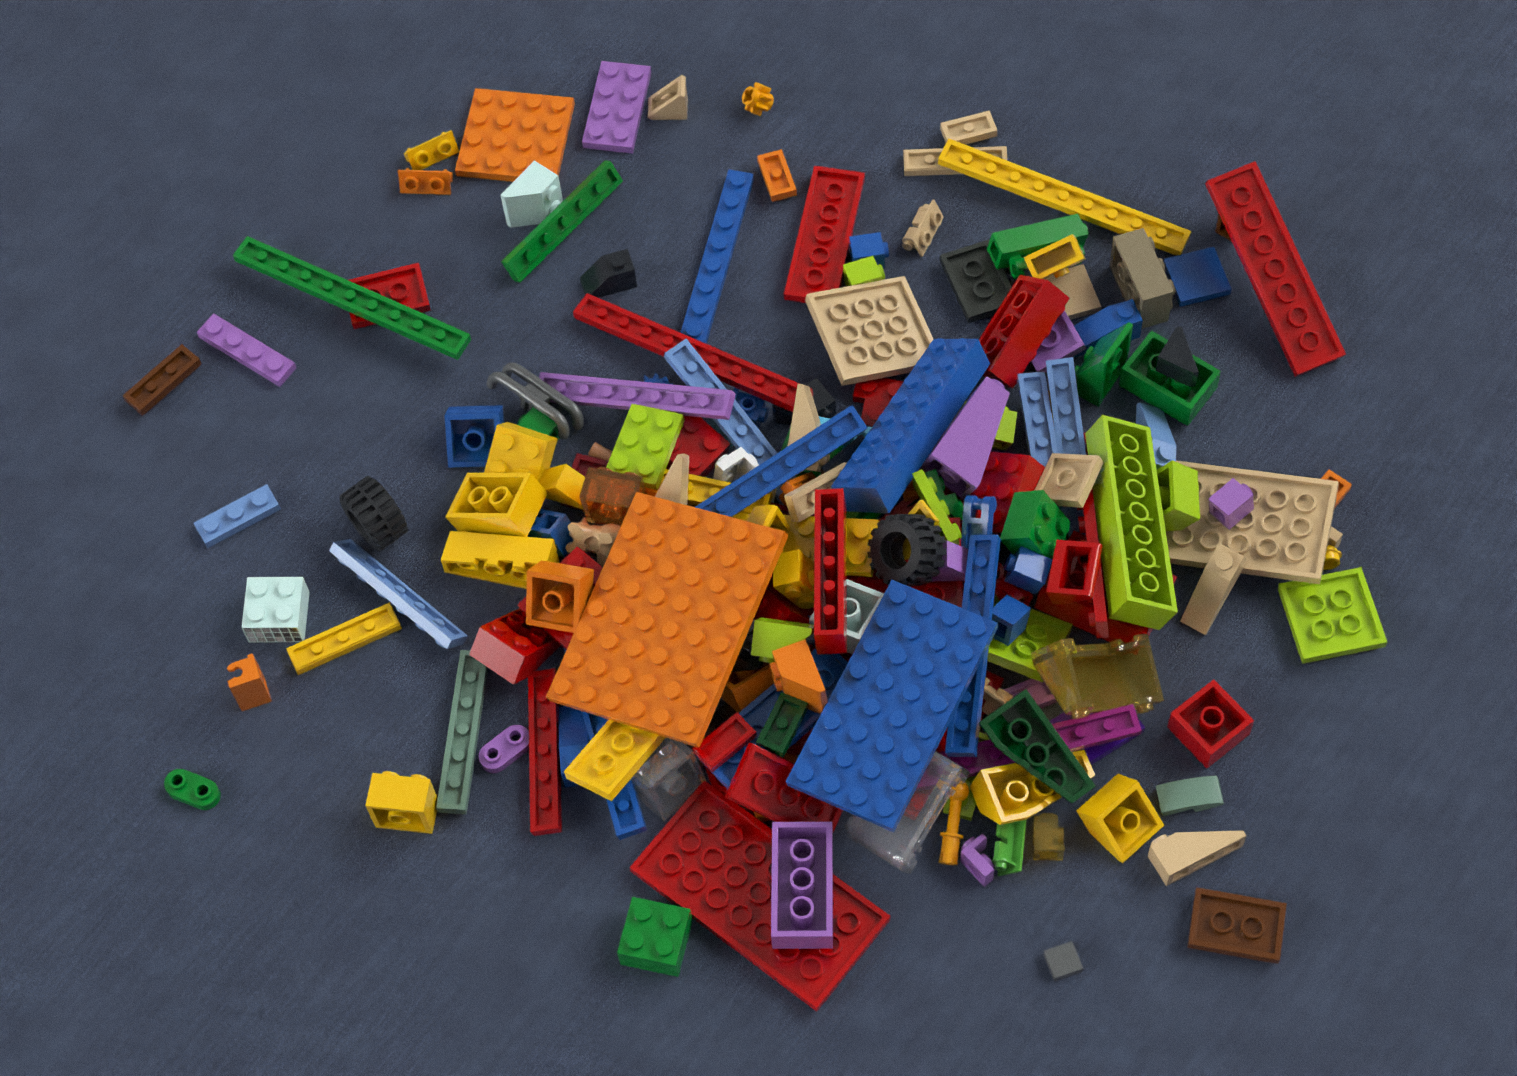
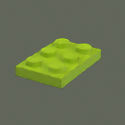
M631 404L605 469L604 475L606 479L658 490L685 421L683 414Z

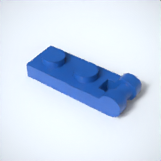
M967 495L965 497L962 520V547L969 548L970 535H992L993 517L997 508V501L994 496H984L983 499H978L974 495ZM977 510H981V518H975Z

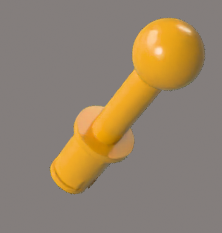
M953 779L946 786V795L950 799L946 832H940L942 845L939 863L945 865H958L960 840L964 837L958 834L962 801L969 795L967 783L961 779Z

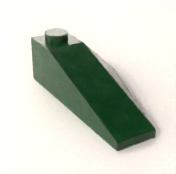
M1027 689L1016 694L978 723L998 750L1071 804L1096 786Z

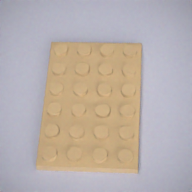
M1176 461L1198 471L1200 520L1181 531H1166L1170 564L1205 568L1218 543L1245 556L1247 562L1241 571L1242 574L1314 584L1321 583L1339 481ZM1234 478L1237 482L1246 484L1254 494V509L1229 530L1209 513L1208 498Z

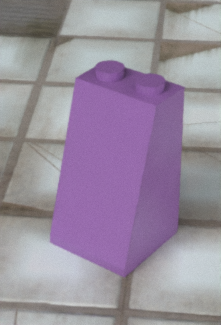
M989 377L982 381L920 467L924 472L936 469L937 474L943 478L945 487L962 500L967 495H970L981 482L1009 397V392L1005 390V386L1000 381L990 379Z

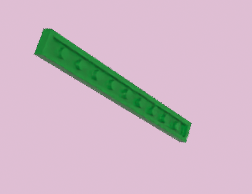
M249 236L244 239L233 254L234 260L242 265L456 360L460 358L472 340L469 333Z

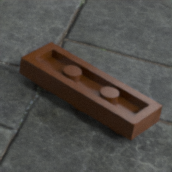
M181 344L122 396L125 402L143 416L201 366L202 363L195 354Z

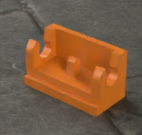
M253 653L247 655L248 658L233 662L227 667L228 672H234L237 669L243 671L241 676L227 681L241 711L272 702L265 677Z

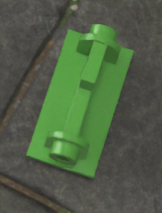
M1026 820L1003 825L997 823L996 836L1001 838V841L995 842L992 863L995 865L994 869L998 871V876L1022 871Z

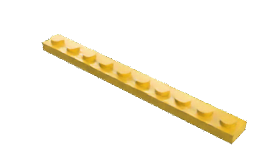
M949 138L938 158V164L1066 214H1078L1080 219L1118 234L1144 228L1147 236L1152 237L1155 248L1176 256L1182 254L1191 234V231Z

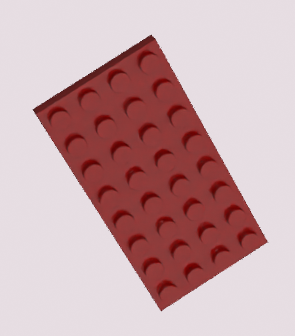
M705 780L629 867L630 872L674 905L691 909L692 918L815 1011L821 1008L891 920L889 914L833 874V949H772V829L735 802L725 798L723 793Z

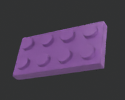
M601 61L583 135V148L633 154L651 77V66Z

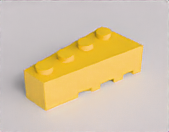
M450 531L441 557L445 573L527 589L528 569L541 560L560 563L554 539L471 533L467 531Z

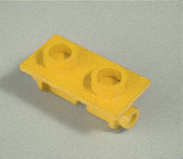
M450 130L448 132H441V135L418 146L407 148L404 156L407 162H410L412 170H422L460 151L453 132Z

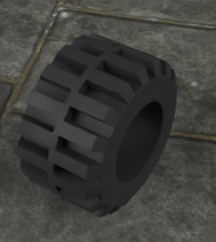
M366 476L339 495L340 503L346 516L361 537L372 548L382 551L408 532L407 522L401 510L385 488L372 477Z
M895 514L886 516V520H880L877 523L878 528H873L871 532L873 538L868 540L867 545L870 546V552H867L868 558L872 559L870 566L872 570H877L875 575L878 579H884L883 583L887 585L890 584L891 580L907 586H921L933 581L932 577H937L940 573L938 567L944 566L945 561L942 557L946 555V549H943V543L946 542L945 537L940 536L942 530L939 526H934L935 521L931 518H925L924 515ZM906 538L911 546V555L908 562L905 561L903 556V544Z

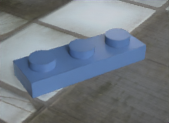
M266 484L194 522V525L206 547L209 548L281 510Z

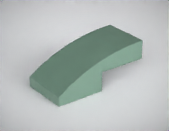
M1217 776L1189 778L1156 786L1161 813L1164 816L1190 809L1199 812L1224 805Z

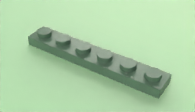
M460 650L436 806L438 813L467 814L488 667L469 655L471 650Z

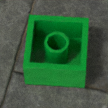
M1044 490L1014 492L1000 539L1013 555L1022 546L1053 561L1056 541L1065 540L1071 521Z
M632 897L617 951L620 965L678 977L693 922L691 909Z

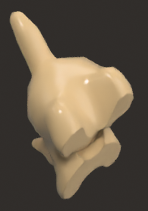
M583 517L581 522H572L568 525L569 535L573 541L567 543L565 549L571 553L578 546L585 553H596L598 563L604 566L620 526L612 523L589 525L586 518Z

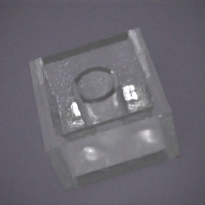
M669 738L663 740L631 778L642 802L663 821L676 812L698 786L706 781L694 752L684 743Z

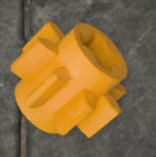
M757 82L754 83V87H747L742 95V102L746 105L744 109L758 116H761L762 111H769L774 102L773 95L770 94L771 88Z

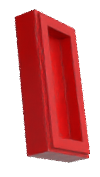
M736 712L704 738L700 748L694 747L692 750L700 761L713 773L753 740L757 733Z

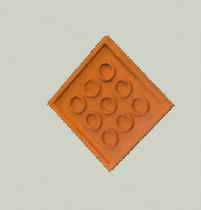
M475 88L455 168L456 176L514 182L535 160L559 177L575 106L574 98Z

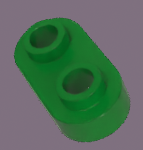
M185 769L171 771L164 781V787L170 797L195 808L209 810L220 801L221 793L214 781ZM183 779L180 785H174L176 780ZM203 789H208L205 795H199Z

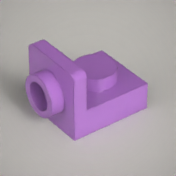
M981 834L978 838L971 837L963 844L960 862L985 887L993 880L994 865L984 853L979 854L987 845V837Z

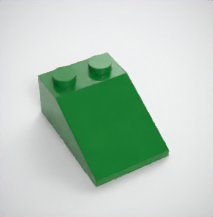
M1132 323L1124 324L1102 337L1095 347H1089L1084 356L1085 361L1083 364L1075 367L1079 397L1098 407L1119 379L1121 368L1128 361L1133 330Z

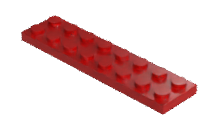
M1256 161L1207 180L1205 185L1294 376L1297 377L1344 357L1346 352Z

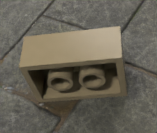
M1144 228L1113 236L1109 267L1124 300L1133 299L1143 320L1141 329L1167 322L1170 310L1173 308L1172 297L1175 295V287L1171 279L1168 280L1165 275L1163 260L1157 258L1152 237L1147 236Z

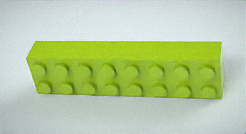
M1101 415L1085 433L1088 455L1100 456L1104 462L1092 488L1099 543L1103 545L1101 558L1109 618L1160 630L1178 611L1151 430L1147 426Z

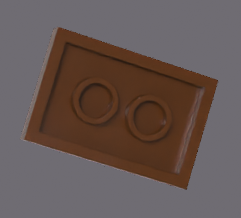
M1196 887L1187 948L1279 964L1287 903Z

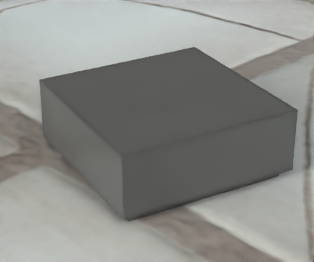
M1072 941L1044 950L1043 955L1054 982L1083 972V966Z

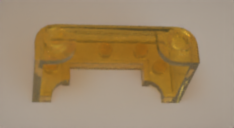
M1148 634L1135 635L1133 639L1126 642L1117 639L1107 644L1075 645L1073 638L1061 639L1030 654L1034 668L1064 713L1072 715L1073 719L1090 716V713H1098L1134 704L1137 714L1154 710L1153 705L1164 701Z

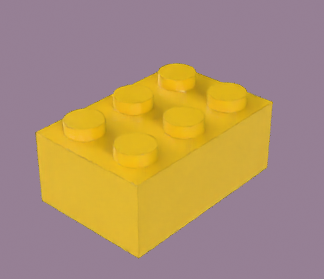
M467 473L447 512L446 519L458 532L467 531L471 533L527 537L548 492L532 473Z

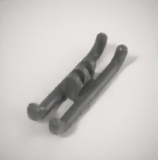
M509 362L503 366L502 372H493L488 376L486 384L489 389H495L497 383H500L521 398L520 407L523 410H528L529 412L534 407L552 419L558 427L560 439L565 440L568 438L569 426L565 417L549 405L550 400H553L571 414L574 429H582L584 419L579 407L572 400L520 364ZM512 373L526 381L528 385L524 387L511 378Z

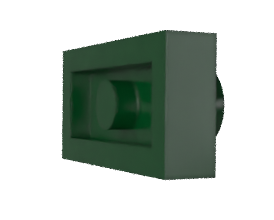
M781 692L756 741V745L784 758L809 708L808 703Z

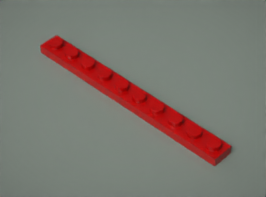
M588 293L573 311L575 319L663 357L665 352L687 339L721 382L793 412L797 385L800 383Z

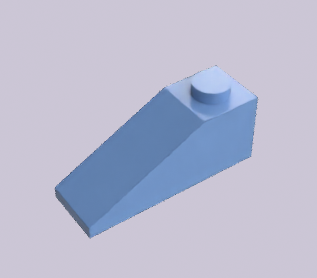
M1139 402L1136 405V424L1150 427L1156 470L1172 460L1176 462V444L1164 412L1159 408Z

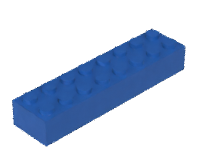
M938 338L933 339L924 354L917 361L910 374L831 485L832 489L844 488L846 511L891 512L912 481V473L920 469L990 365L978 339Z

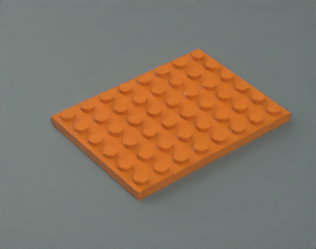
M636 492L546 698L557 704L700 748L787 541L788 535L786 532Z

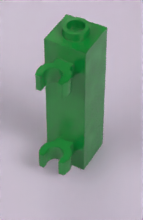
M1074 214L992 233L987 251L997 270L1010 267L1013 278L1017 279L1019 275H1025L1023 270L1028 268L1024 259L1025 256L1069 235H1075L1085 256L1083 247L1088 238V228L1081 221L1079 215Z

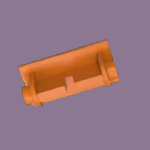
M410 168L398 170L400 193L451 195L450 182L453 181V173L447 169H444V171L410 170Z

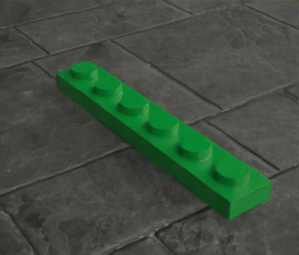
M604 160L501 261L515 282L520 283L623 182L611 161Z

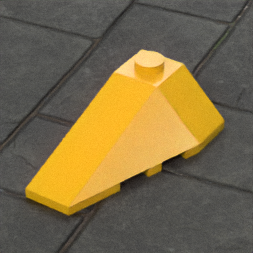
M1085 750L1072 752L1092 779L1095 773ZM1017 763L980 770L969 786L980 813L999 825L1027 820L1062 798V796Z

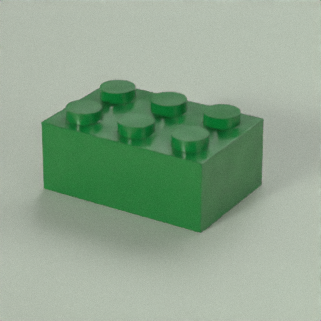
M1151 330L1121 368L1119 386L1188 426L1217 389L1221 371L1192 354L1199 371L1196 386L1189 387L1157 372L1158 356L1168 340Z

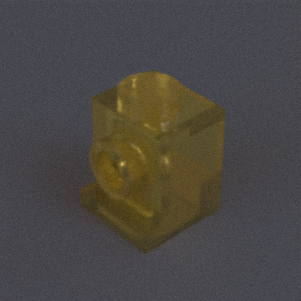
M1042 813L1039 816H1034L1033 860L1063 861L1065 851L1064 827H1058V816L1054 813Z

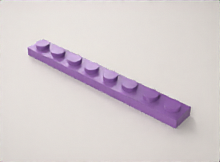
M540 372L539 376L540 379L572 400L576 405L629 410L631 404H637L683 414L684 416L724 420L730 419L736 395L732 390L544 372Z

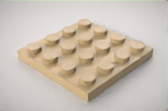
M905 276L806 295L805 302L842 386L910 373L933 341L930 330Z

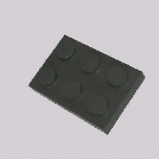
M989 239L940 255V263L968 323L995 315L1012 288L1003 268L996 269L987 251Z

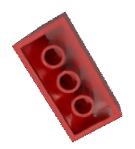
M1019 275L979 338V342L990 362L982 376L996 379L1005 387L1013 389L1017 384V374H1022L1029 362L1035 358L1039 346L1049 336L1051 327L1064 312L1065 305L1070 298L1049 280Z

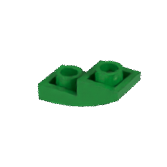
M936 469L925 472L927 478L932 477L938 491L935 494L939 501H945L950 512L949 517H960V521H962L964 507L962 501L957 499L955 493L944 495L945 484L943 478L937 474Z

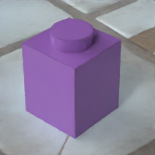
M1232 478L1208 498L1209 513L1230 530L1254 509V494L1246 484H1240Z

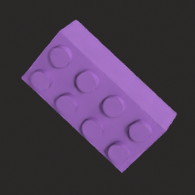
M772 822V949H833L832 822Z

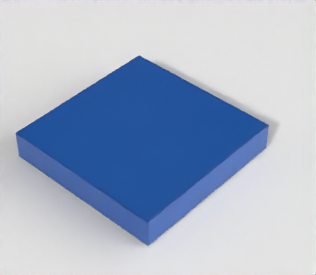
M1214 247L1163 259L1168 279L1173 281L1175 296L1180 307L1231 294V286Z

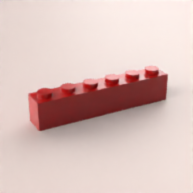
M844 488L815 490L814 638L817 654L847 653L846 502Z

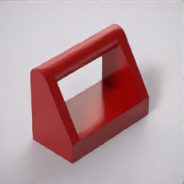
M1069 540L1056 541L1046 591L1053 604L1064 605L1093 599L1102 544ZM1089 555L1083 589H1068L1073 557Z

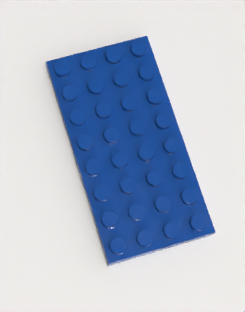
M891 580L836 684L828 703H826L786 779L787 786L891 832H895L998 629V623Z

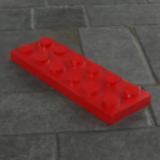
M814 166L786 282L784 300L806 303L805 298L809 293L841 288L843 265L846 264L849 252V237L853 234L865 181L864 172Z

